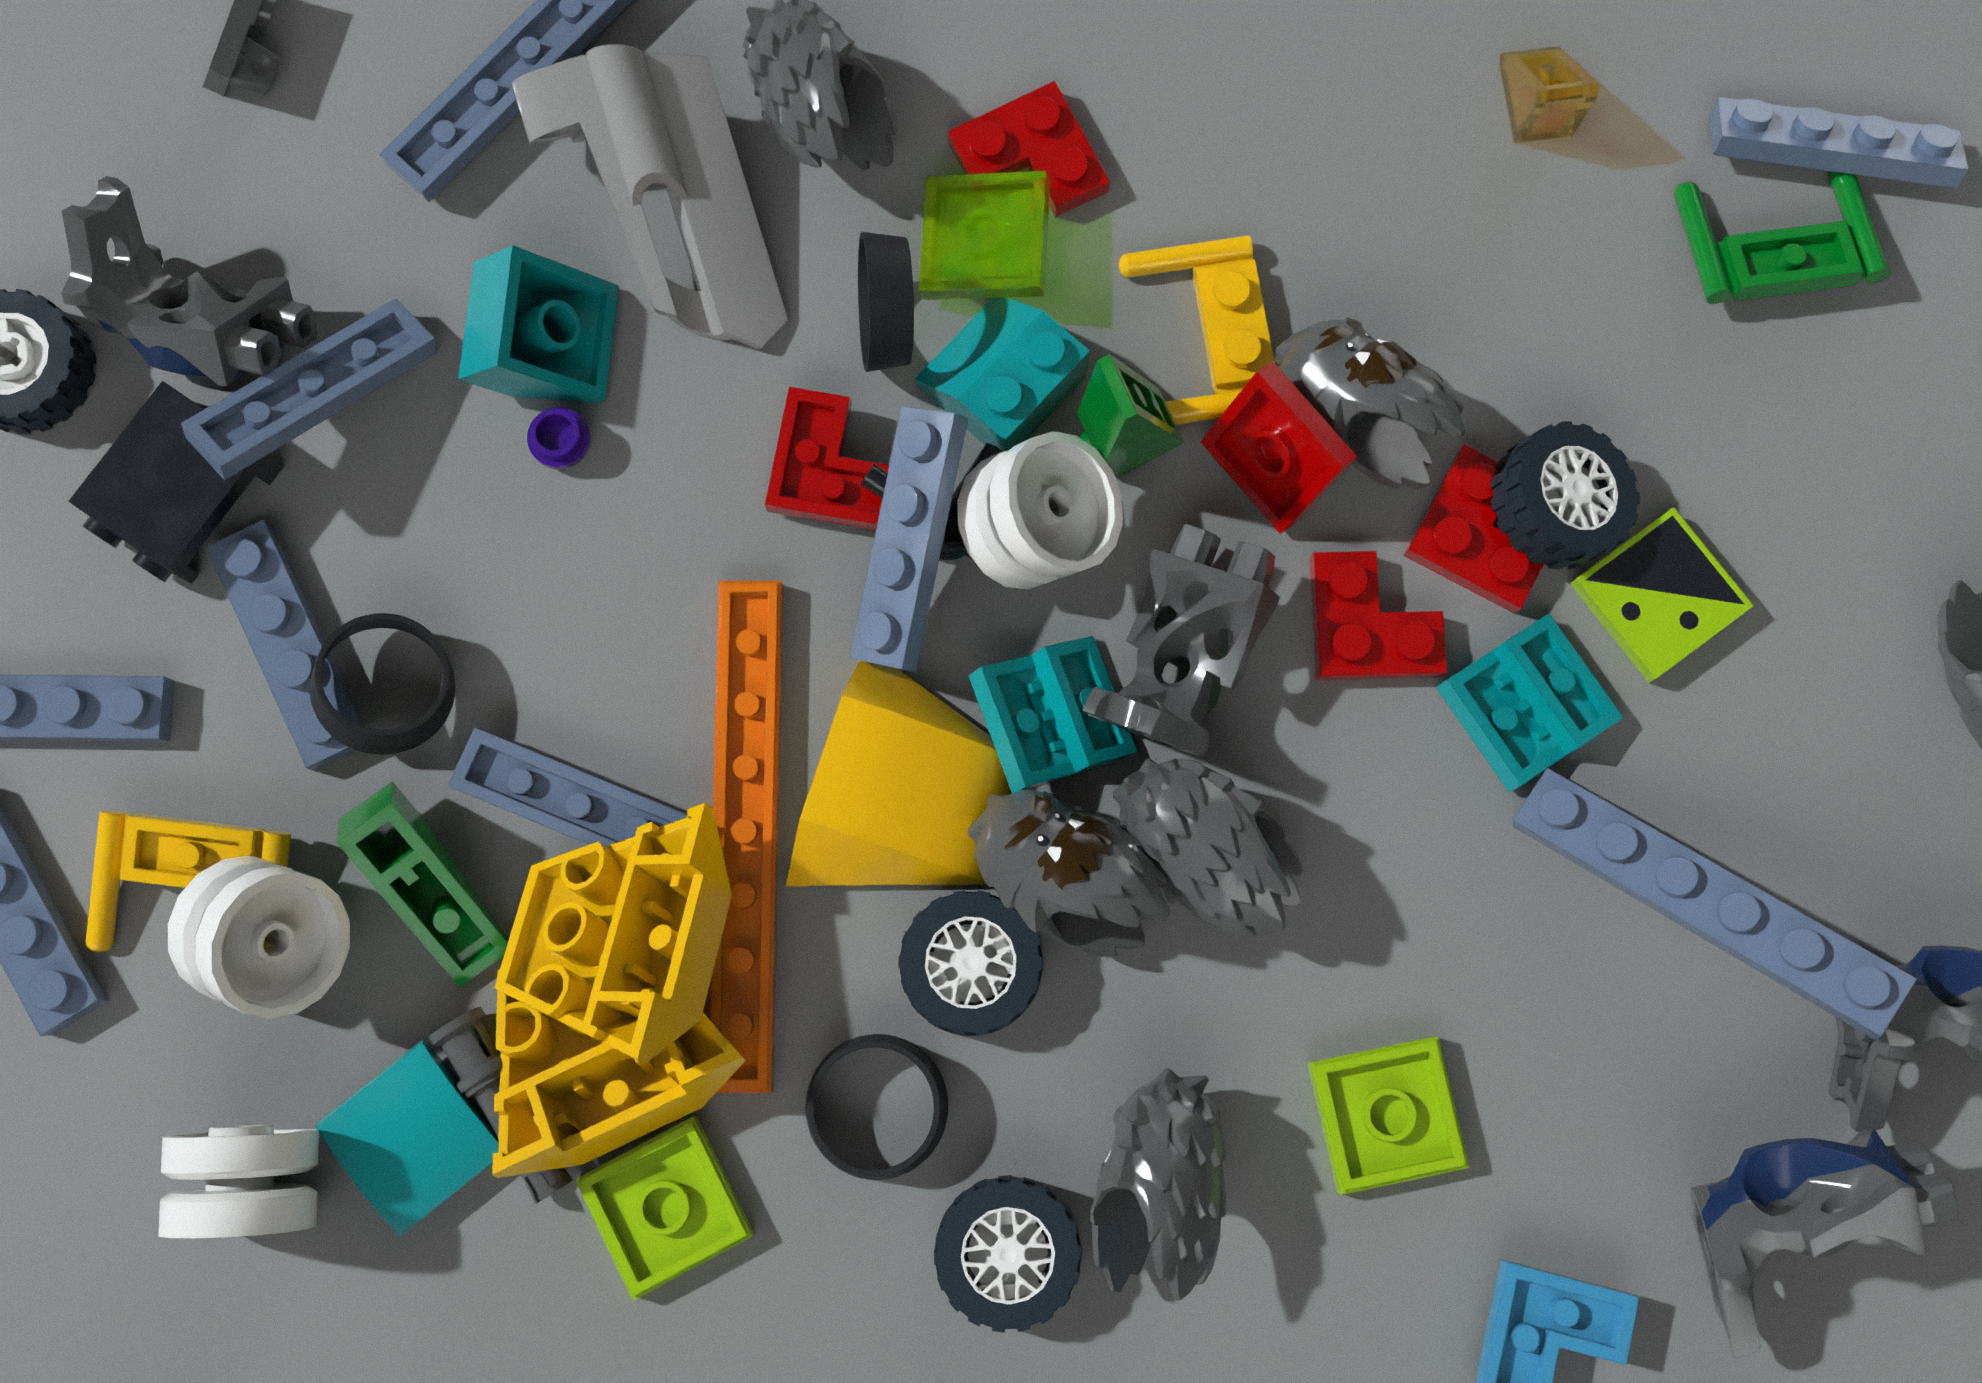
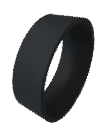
M868 232L860 233L858 247V310L861 353L865 372L910 365L912 360L914 294L911 255L906 237Z
M375 613L348 621L336 629L324 642L312 670L310 698L319 722L340 743L364 753L379 755L395 754L411 750L423 744L443 726L454 703L455 679L442 645L427 628L401 615ZM389 628L410 633L426 642L440 657L443 667L442 687L432 707L423 716L410 724L384 730L359 726L339 714L329 702L323 689L322 664L330 651L349 636L369 629Z
M886 1034L859 1036L842 1043L832 1050L815 1070L806 1096L807 1125L819 1151L832 1165L841 1171L869 1180L895 1178L918 1167L931 1155L944 1133L948 1117L946 1086L935 1063L923 1050L913 1043ZM876 1047L896 1051L909 1058L919 1067L932 1091L934 1113L932 1125L925 1141L911 1157L889 1168L870 1170L849 1165L836 1157L828 1149L816 1126L814 1104L816 1092L823 1076L836 1061L853 1051Z

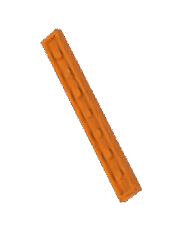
M719 581L713 812L732 898L708 989L707 1017L746 1061L716 1093L773 1092L784 585L782 581Z

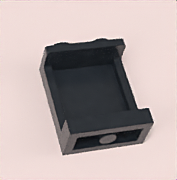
M162 380L68 502L89 516L82 525L88 531L117 548L122 540L136 548L138 552L132 561L153 576L166 582L170 575L174 574L192 584L199 573L188 566L189 562L256 476L270 486L284 468V465L268 454L224 481L185 438L181 425L182 422L204 409Z

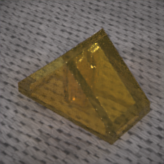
M1559 46L1500 53L1499 66L1513 142L1519 143L1573 136L1598 97L1599 83Z

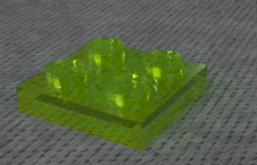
M1046 171L926 176L919 292L924 300L1044 296L1050 180Z

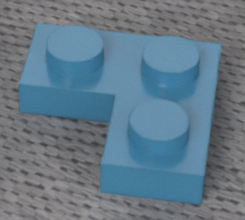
M1500 1259L1475 1383H1552L1559 1348L1626 1365L1639 1297L1631 1293Z

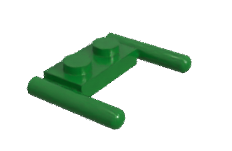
M1828 172L1843 221L1725 236L1721 242L1715 241L1698 185L1693 182L1680 184L1674 191V198L1707 303L1718 304L1730 297L1733 298V301H1742L1855 286L1859 280L1872 284L1886 279L1890 275V270L1857 176L1855 174Z

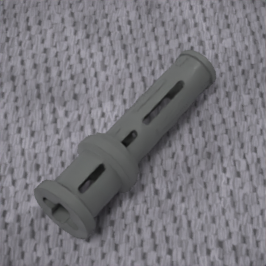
M480 1006L448 1022L433 1032L428 1038L433 1046H442L460 1077V1081L456 1085L461 1094L465 1093L467 1098L475 1097L498 1137L499 1115L494 1112V1094L499 1092L500 1069L503 1067L500 1052L496 1049V1044L482 1022L486 1014ZM565 1168L521 1174L535 1204L573 1181Z

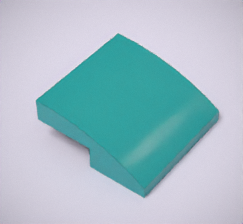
M1549 613L1436 687L1509 793L1624 718Z
M1093 636L1044 646L1030 656L982 666L968 675L1011 793L1053 783L1137 753L1129 731L1088 716L1089 713L1083 711L1087 698L1094 687L1114 692Z
M424 1039L316 1123V1129L319 1130V1134L340 1165L399 1237L493 1163V1153H498V1137L492 1125L470 1102L465 1093L461 1094L456 1086L460 1080Z

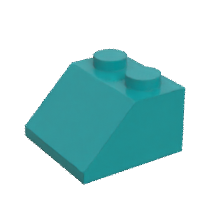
M514 245L475 261L473 264L458 380L511 397L586 403L605 402L619 285Z
M997 293L914 379V383L946 412L956 413L968 418L966 429L984 445L990 443L1002 451H1007L1013 446L1026 441L1087 376L1090 350L1044 310Z

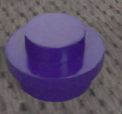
M564 407L550 408L538 414L531 422L527 432V444L530 452L539 463L551 469H566L576 465L585 457L590 447L591 436L586 422L578 413Z

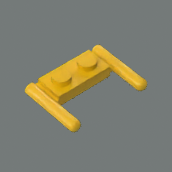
M1250 235L1126 253L1120 257L1119 271L1126 278L1186 269L1193 270L1194 289L1211 382L1215 394L1165 401L1176 425L1220 418L1253 375L1270 362H1274L1256 261L1253 260V246Z
M116 810L99 811L86 946L94 952H105L113 946L120 880L186 888L198 873L221 860L245 856H254L288 867L291 833L141 813L129 814Z

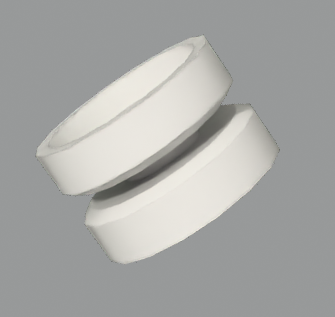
M1055 431L1030 438L1013 446L1010 450L982 460L965 477L957 500L958 528L967 553L985 575L1010 588L1029 590L1101 564L1116 547L1123 525L1122 495L1113 470L1096 448L1076 435Z
M254 856L223 859L198 873L178 896L168 922V953L178 975L198 992L214 1000L222 1001L227 1006L243 1014L265 1019L297 1014L320 1000L340 976L350 949V920L338 894L321 879Z
M237 1125L209 1127V1132L163 1136L161 1173L171 1179L206 1180V1187L172 1191L160 1199L158 1237L191 1239L225 1238L286 1233L316 1227L317 1191L306 1184L273 1182L274 1176L304 1173L318 1165L319 1130L274 1129V1125Z

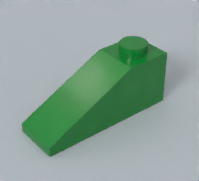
M1111 354L1097 360L1077 412L1085 430L1078 437L1097 449L1113 470L1115 476L1121 477L1184 444L1158 387Z
M393 781L339 818L336 843L459 988L504 957L509 941L508 937L435 832Z

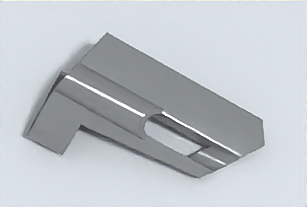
M601 45L591 48L586 52V55H579L534 70L516 78L512 82V89L530 146L533 142L552 141L571 137L573 143L587 140L652 306L658 314L669 317L677 325L700 336L722 341L734 339L756 349L762 348L788 321L707 56L643 53L640 49L628 45ZM652 184H664L666 186L698 291L680 286L664 275L642 206L643 193Z

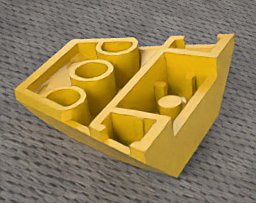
M860 660L841 695L799 819L786 887L987 885L980 873L977 861L974 860L976 841L969 837L968 829L986 810L990 794H1012L991 736L899 669Z
M705 802L688 808L686 818L659 827L655 823L650 822L637 827L635 836L605 846L597 841L531 865L494 988L644 1064L648 1063L701 1021L732 898L713 808Z
M497 990L496 1049L500 1052L503 1068L500 1069L499 1092L494 1094V1112L499 1115L498 1153H493L492 1175L496 1178L583 1165L703 1108L746 1060L704 1013H702L701 1021L648 1063L644 1064Z

